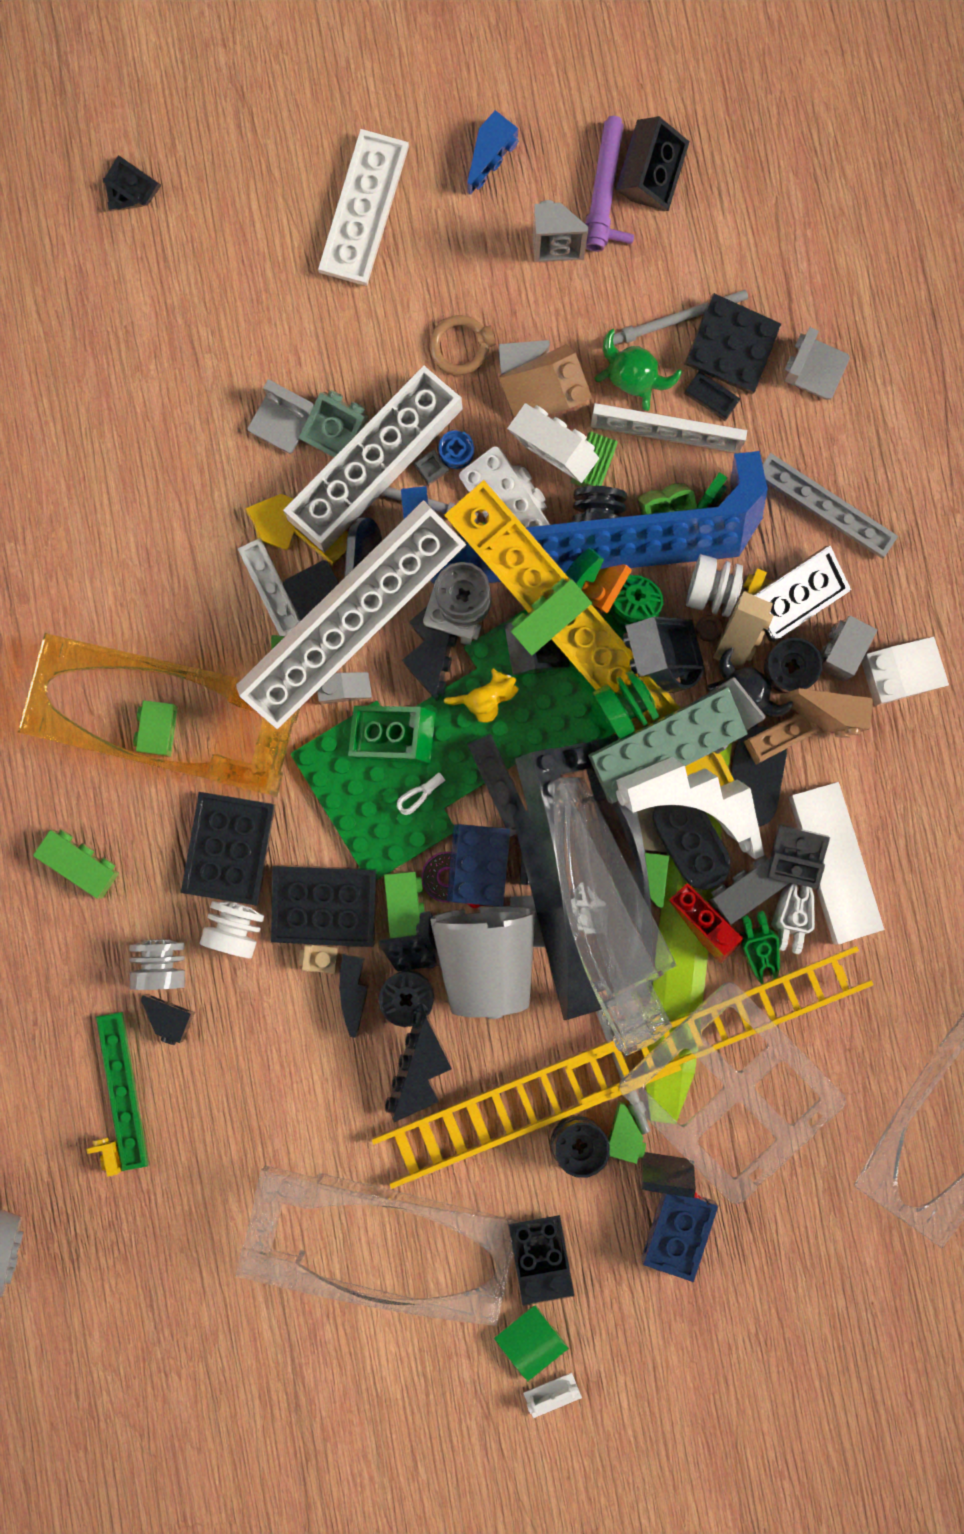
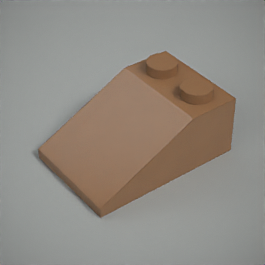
M567 344L498 377L514 418L525 403L532 408L537 405L548 414L570 409L592 398L576 352Z
M800 688L780 695V701L784 704L792 701L793 710L815 723L825 732L835 733L834 737L850 738V735H861L862 731L871 729L873 698Z

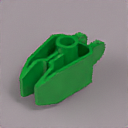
M764 911L757 912L758 928L752 929L751 920L747 915L741 917L744 931L740 933V936L743 938L740 946L750 969L760 984L764 983L763 969L766 966L771 978H777L780 971L779 937L773 929L768 927Z

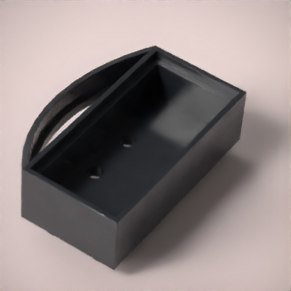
M651 617L626 625L627 633H624L623 640L626 647L632 649L634 658L630 659V667L634 674L638 673L639 677H651L661 689L669 693L692 688L698 683L705 667L693 620Z

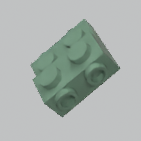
M329 390L328 393H319L299 439L335 457L364 428L369 415L364 413L365 408L355 402H351L349 405L342 401L343 396Z

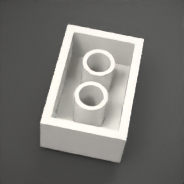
M525 403L507 428L525 448L580 483L584 481L599 460V457L593 451L595 447L586 440L587 437L576 429L570 431L566 428L567 425L557 417H554L552 420L548 417V413L537 405L532 408Z

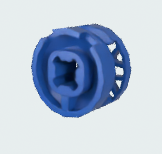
M453 430L443 435L439 443V454L444 464L451 469L457 470L465 468L473 460V440L467 433Z

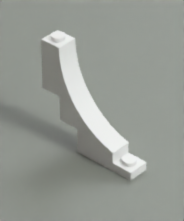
M674 757L616 780L618 785L616 795L619 803L622 806L625 805L633 813L659 805L694 807L714 816L724 831L739 843L744 853H748L754 859L764 856L751 789L741 781L735 780L720 787L718 777L706 768L687 776L685 765Z

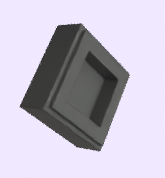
M432 450L414 463V467L428 486L449 472V469L435 450Z

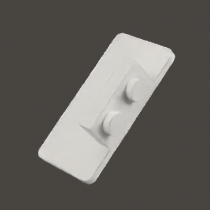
M492 447L460 472L459 477L469 492L485 480L524 527L550 525L542 513L547 508L544 503L545 497L538 488H534L530 481L532 479L531 475L524 467L521 468V466H512L500 447ZM484 511V512H482V513L484 514V516H485V518H486L487 515H488V513H487L486 511Z

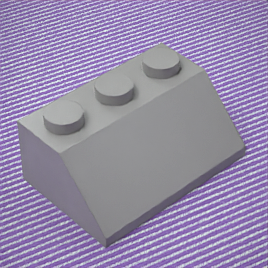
M544 200L539 204H534L532 233L534 262L584 260L588 226L562 203Z

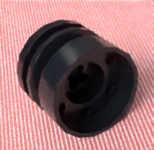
M586 486L577 488L573 492V498L576 500L573 503V509L581 512V514L574 515L572 522L619 518L620 516L615 514L623 513L626 510L624 502L627 500V493L621 489L607 486Z
M791 637L782 640L769 651L764 661L765 677L770 680L771 686L775 690L783 694L799 688H810L818 680L822 672V658L819 650L811 642L803 638ZM793 661L797 670L790 674L788 673L789 668L785 667V664Z
M410 970L400 971L388 978L381 987L378 999L380 1010L388 1021L396 1026L411 1027L413 1026V1013L418 1010L419 1004L422 1003L427 1015H429L433 1009L435 995L433 986L428 978L419 972ZM400 994H412L411 1002L413 1004L409 1005L406 1003L402 1005L400 1002L402 996Z
M570 1116L562 1119L555 1126L550 1137V1148L553 1156L567 1174L576 1178H588L598 1174L606 1166L610 1156V1144L606 1134L592 1119L585 1116ZM579 1138L583 1143L580 1144V1149L577 1150L573 1145L576 1144V1139Z

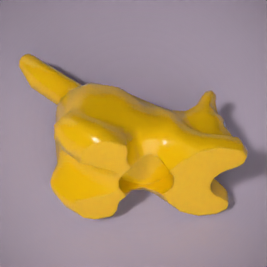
M492 669L493 677L489 684L474 689L468 695L445 698L444 703L449 705L465 704L469 711L476 715L479 722H490L498 714V703L510 700L517 693L518 687L514 686L516 679L508 674Z

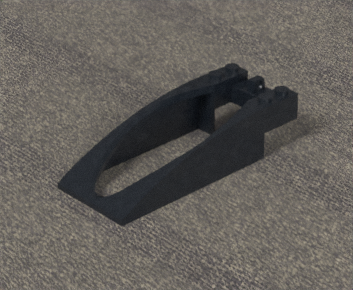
M617 735L555 749L531 752L515 758L528 810L512 815L563 1020L573 1019L652 994L653 931L651 900L637 812L633 813L625 805L622 806L619 801L613 804L608 802L588 756L619 740ZM587 771L593 796L578 800L577 803L579 806L595 803L630 940L629 952L622 974L613 991L608 994L599 993L589 978L574 932L565 886L564 830L567 800L560 776Z

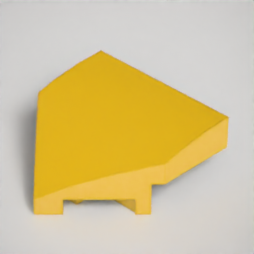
M278 494L245 508L257 532V538H260L262 542L284 551L288 549L296 527L287 520L283 510L294 500L293 498Z

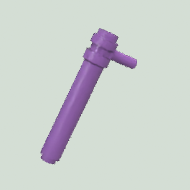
M609 116L604 122L590 214L586 217L585 224L588 226L586 249L594 252L603 251L604 247L608 244V239L632 244L634 240V234L610 229L611 219L609 215L624 128L622 119L618 116Z

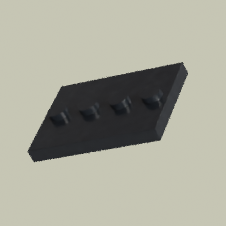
M199 792L181 893L258 906L276 805Z
M273 865L271 943L374 947L377 869Z

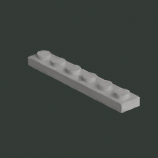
M772 453L769 454L763 463L765 479L768 485L883 559L898 538L896 534Z

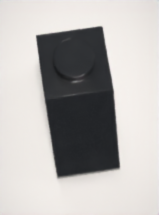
M150 994L142 995L141 1002L155 1034L162 1036L161 1041L170 1045H175L176 1042H183L195 1012Z

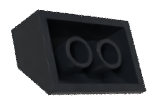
M660 116L638 119L616 190L632 202L662 211H669L690 141Z

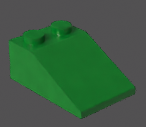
M354 706L348 756L430 764L435 712L422 707Z

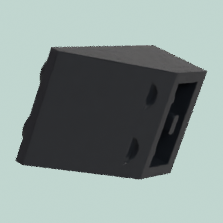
M560 1215L508 1224L522 1305L527 1306L575 1297Z

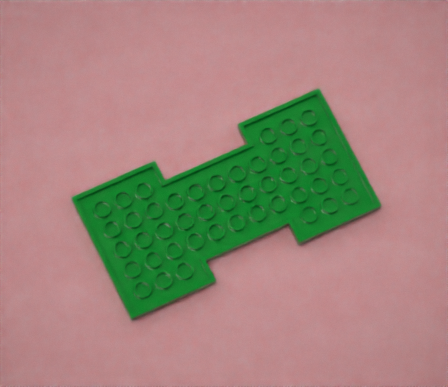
M526 609L482 635L477 640H474L471 644L464 646L476 669L446 687L444 696H440L438 701L431 696L415 706L435 712L430 764L349 757L352 716L290 753L358 866L365 869H377L376 881L453 834L454 824L446 813L445 808L485 784L467 743L491 733L508 770L516 765L515 758L528 753L590 742L610 737L615 733L592 693L596 690L570 660V667L534 674L513 675L504 624L512 622L521 613H524L526 616L528 614ZM492 669L508 674L516 679L514 686L518 687L517 693L510 700L498 703V714L493 721L479 722L476 715L470 712L465 704L449 705L444 703L445 698L468 695L474 689L489 684L493 677ZM375 701L368 706H380L378 701ZM438 773L444 777L445 781L431 791L432 793L427 795L424 802L414 812L404 815L399 811L397 802L402 795L425 784ZM423 791L405 800L402 803V807L404 809L410 808L422 796Z

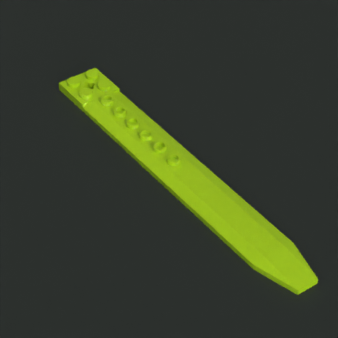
M732 742L725 750L720 752L728 769ZM706 812L721 839V824L714 816ZM670 856L664 904L660 910L648 1024L657 1020H661L662 1024L668 1023L702 1009L708 950L700 943L669 902V899L687 884ZM692 887L709 904L707 900L713 897L711 892L715 888L702 890ZM701 1016L693 1019L698 1033L700 1032ZM687 1022L668 1029L679 1057L698 1050ZM662 1032L646 1038V1045L655 1067L673 1060ZM645 1058L643 1061L644 1072L649 1070ZM697 1058L681 1064L682 1070L645 1085L650 1120L677 1123L695 1074Z

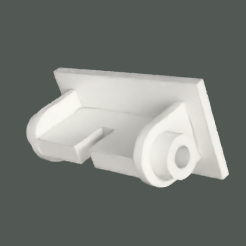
M572 1373L523 1393L527 1401L528 1410L533 1418L582 1398Z

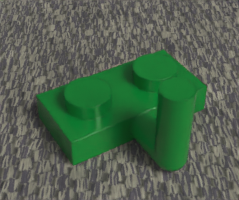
M719 472L697 504L696 509L708 508L710 503L716 505L727 489L723 484L728 477Z

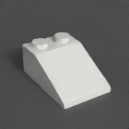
M934 637L868 653L861 661L875 706L949 685Z

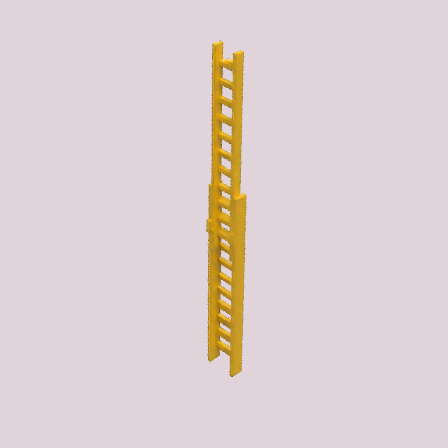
M850 947L668 1023L662 1024L661 1020H657L373 1137V1145L395 1137L409 1171V1174L392 1180L389 1184L391 1189L682 1070L680 1065L873 986L872 980H867L849 988L844 969L837 961L858 952V947ZM831 963L842 991L824 997L813 970ZM807 973L818 1001L800 1007L789 980ZM783 983L794 1011L776 1018L765 990ZM759 993L770 1020L752 1027L741 999ZM735 1003L746 1030L728 1037L717 1009ZM711 1013L721 1041L704 1047L693 1019ZM687 1022L698 1050L679 1057L668 1029ZM662 1032L673 1060L655 1067L644 1039ZM638 1042L649 1070L631 1077L620 1049ZM614 1052L625 1080L607 1087L596 1059ZM590 1062L601 1090L583 1097L572 1069ZM564 1067L579 1104L561 1111L546 1074ZM540 1077L555 1114L537 1121L523 1083ZM513 1087L517 1088L531 1122L516 1130L513 1129L499 1094ZM492 1097L506 1131V1134L492 1140L477 1105V1102ZM467 1107L481 1144L467 1149L453 1115V1112ZM443 1117L457 1154L445 1159L442 1157L429 1122ZM416 1127L420 1129L433 1164L419 1169L405 1134L406 1131Z

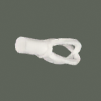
M438 773L425 784L402 795L397 802L399 811L404 815L414 812L424 802L427 795H430L431 791L445 781L444 777ZM423 791L422 796L410 808L404 809L402 807V803L405 800Z

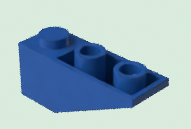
M494 110L478 131L467 182L470 195L475 189L479 190L484 185L489 172L497 170L503 161L502 157L507 151L512 152L519 142L518 128L496 110Z

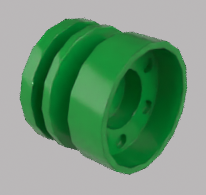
M629 575L608 613L602 612L601 616L623 640L624 633H627L626 625L651 617H658L663 606V595L659 587L650 579L638 575Z
M632 670L626 672V676L631 684L626 686L620 676L616 678L619 691L615 692L606 684L592 692L619 739L635 732L632 723L633 718L636 717L644 726L648 724L642 714L645 711L649 713L653 720L659 717L651 693L644 682Z

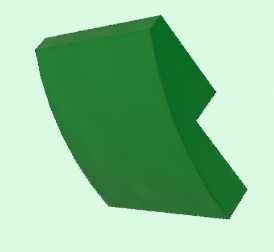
M534 1305L494 1337L500 1348L527 1382L569 1349L537 1305Z

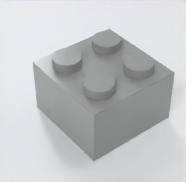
M848 616L844 620L840 619L837 624H834L828 635L831 638L830 643L828 642L826 647L823 646L820 650L822 671L843 682L853 677L877 629L852 616Z

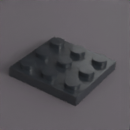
M713 293L684 365L752 395L756 391L781 323Z

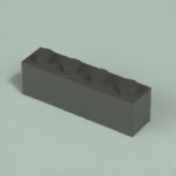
M764 855L752 863L754 865L753 869L748 872L745 869L732 877L734 882L726 887L722 884L711 892L713 897L707 901L729 925L789 884V882L768 878L770 857L767 858Z

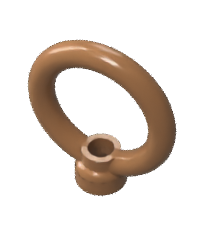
M455 315L441 321L434 329L430 339V353L436 365L443 371L453 375H465L477 370L486 360L489 347L496 345L491 325L483 327L480 322L465 315ZM463 325L471 328L477 334L480 344L476 357L464 365L449 363L444 359L440 351L442 335L453 326Z

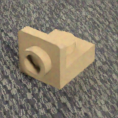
M305 945V950L301 949L299 954V965H303L302 971L335 974L338 948Z

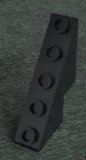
M426 607L409 621L412 629L424 642L402 661L429 694L438 701L440 696L443 697L445 694L446 682L443 680L445 672H449L451 668L452 657H449L451 647L455 648L457 636L425 626L423 619Z
M422 1003L419 1004L418 1010L413 1013V1026L411 1032L406 1035L404 1054H401L399 1057L398 1074L392 1079V1093L385 1102L386 1113H391L393 1122L438 1103L439 1100L430 1079L452 1069L448 1056Z

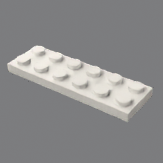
M360 129L318 268L319 273L364 286L368 285L407 155L409 142Z

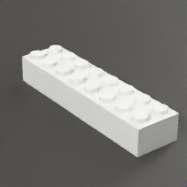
M423 366L283 510L287 520L325 553L463 409L461 397L428 368Z

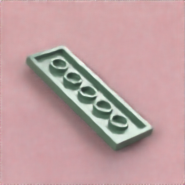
M724 686L588 756L608 802L613 804L618 801L616 795L618 785L616 780L671 757L687 766L747 735V731L729 687Z

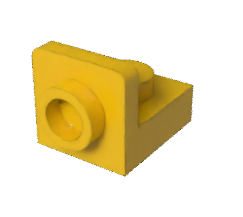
M108 1137L92 1141V1146L86 1148L87 1154L102 1151L103 1155L100 1156V1164L102 1170H106L107 1177L118 1175L122 1172L116 1140L109 1141Z

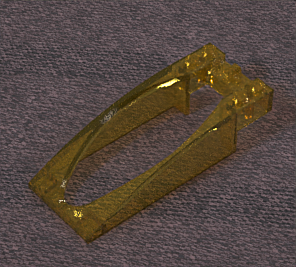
M44 634L18 733L278 797L283 777L281 770L293 723H297L300 708L278 729L263 717L251 763L230 759L219 754H212L211 762L209 763L175 762L144 756L100 738L62 714L54 707L47 696V685L51 679L64 673L82 670L127 669L156 672L197 683L226 697L229 703L247 712L259 714L239 696L236 684L241 679L56 635Z

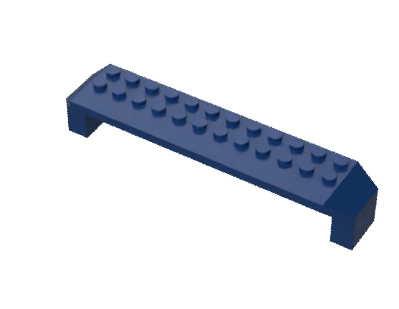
M760 451L734 454L730 480L731 493L719 507L525 528L564 573L588 548L593 549L604 559L600 569L622 564L627 565L629 568L695 562L700 554L716 559L739 557L763 519L768 488ZM426 486L401 489L404 519L423 500L429 505ZM461 534L457 535L466 545L430 579L435 584L437 577L443 569L451 564L465 562L479 567L487 576L489 583L502 582Z

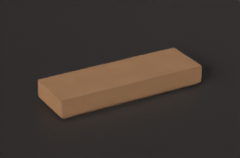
M798 713L744 741L755 764H758L821 730L815 723Z

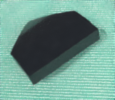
M119 155L105 178H103L109 201L107 202L109 211L148 206L161 187L160 183Z

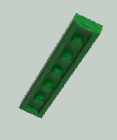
M123 1012L97 1016L96 1021L121 1171L147 1167L149 1162Z

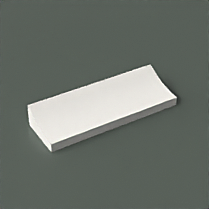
M594 403L590 427L733 453L740 452L746 441L748 431Z
M839 782L789 796L797 828L830 837L824 859L825 869L819 889L816 890L833 944L839 945L884 930Z

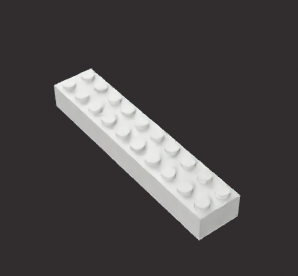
M423 500L236 684L239 696L278 729L466 545L464 541Z

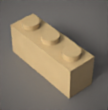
M744 591L719 639L713 658L720 660L722 654L727 649L734 648L731 656V662L734 667L742 669L746 660L751 661L756 650L754 644L760 645L765 631H762L763 628L768 630L774 615L770 614L773 603Z

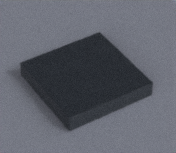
M644 1152V1156L641 1158L642 1190L694 1198L696 1192L694 1160Z

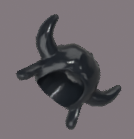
M734 648L727 649L722 654L718 665L724 679L709 684L707 686L708 691L714 690L734 677L764 715L768 717L785 715L792 708L793 702L790 701L782 705L772 702L770 700L772 692L770 680L756 668L743 667L737 670L731 662Z

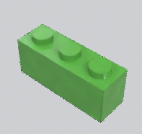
M571 578L568 580L560 579L552 586L553 593L547 598L542 595L531 605L533 607L531 612L526 616L524 613H521L511 622L513 627L510 631L531 656L592 604Z
M62 829L59 832L50 830L33 856L95 898L102 899L119 875V872L114 870L116 865L104 857L101 860L93 855L95 851L87 845L81 843L79 846L71 841L73 836Z
M416 872L384 875L390 938L417 935L416 925L420 920V912H425L424 902L419 903L418 892H423L422 877H417Z

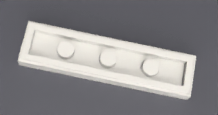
M259 538L238 548V551L279 635L286 636L301 620L283 587V583L263 542Z

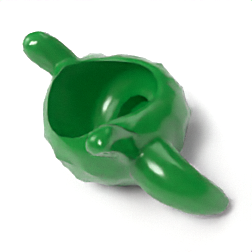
M611 329L603 340L602 349L610 365L597 374L594 379L596 382H602L609 377L612 383L624 392L642 397V409L649 411L652 389L660 391L670 389L678 382L682 370L678 369L668 377L658 375V361L648 350L640 346H630L619 351L613 343L615 330Z

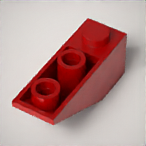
M688 883L669 899V902L700 943L720 963L740 946L743 938Z

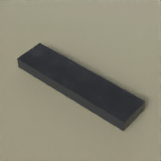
M491 733L467 743L505 828L510 829V836H513L517 833L512 815L524 812L526 809Z

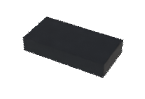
M698 371L684 392L685 395L724 421L728 419L741 399L700 371Z

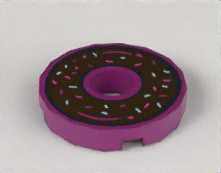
M448 851L437 853L429 858L423 866L421 875L422 884L427 894L436 901L448 903V884H443L439 876L443 870H450L451 852Z

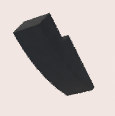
M345 953L342 957L340 969V1000L349 1035L356 1038L369 985L359 983L365 958Z

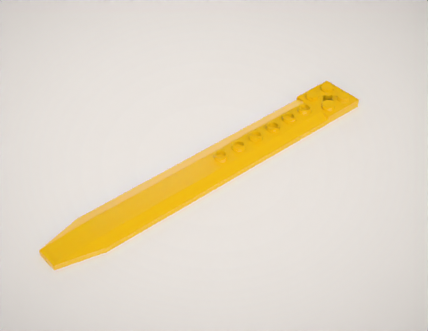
M485 480L480 482L444 514L528 613L533 610L531 605L542 595L547 598L554 592L551 588L560 579H569ZM479 510L481 513L486 511L488 513L486 517L488 522L486 524L481 522L475 523L476 511ZM592 605L586 608L552 638L555 644L595 690L608 684L615 692L619 691L616 679L619 676L626 686L631 684L626 676V672L631 670L630 659L634 658L633 653ZM638 673L635 674L644 682L651 693L659 715L657 719L653 720L647 711L642 713L648 723L645 726L680 709L672 697L661 689L651 677H639ZM636 717L632 719L635 731L645 727ZM715 751L685 766L687 776L706 768L718 777L720 787L734 781L720 753L717 754Z

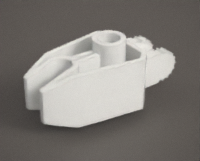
M789 883L780 894L771 923L774 930L779 931V950L784 951L786 949L789 934H793L792 952L795 954L802 952L805 934L810 933L814 929V894L812 888L801 885L797 896V884Z

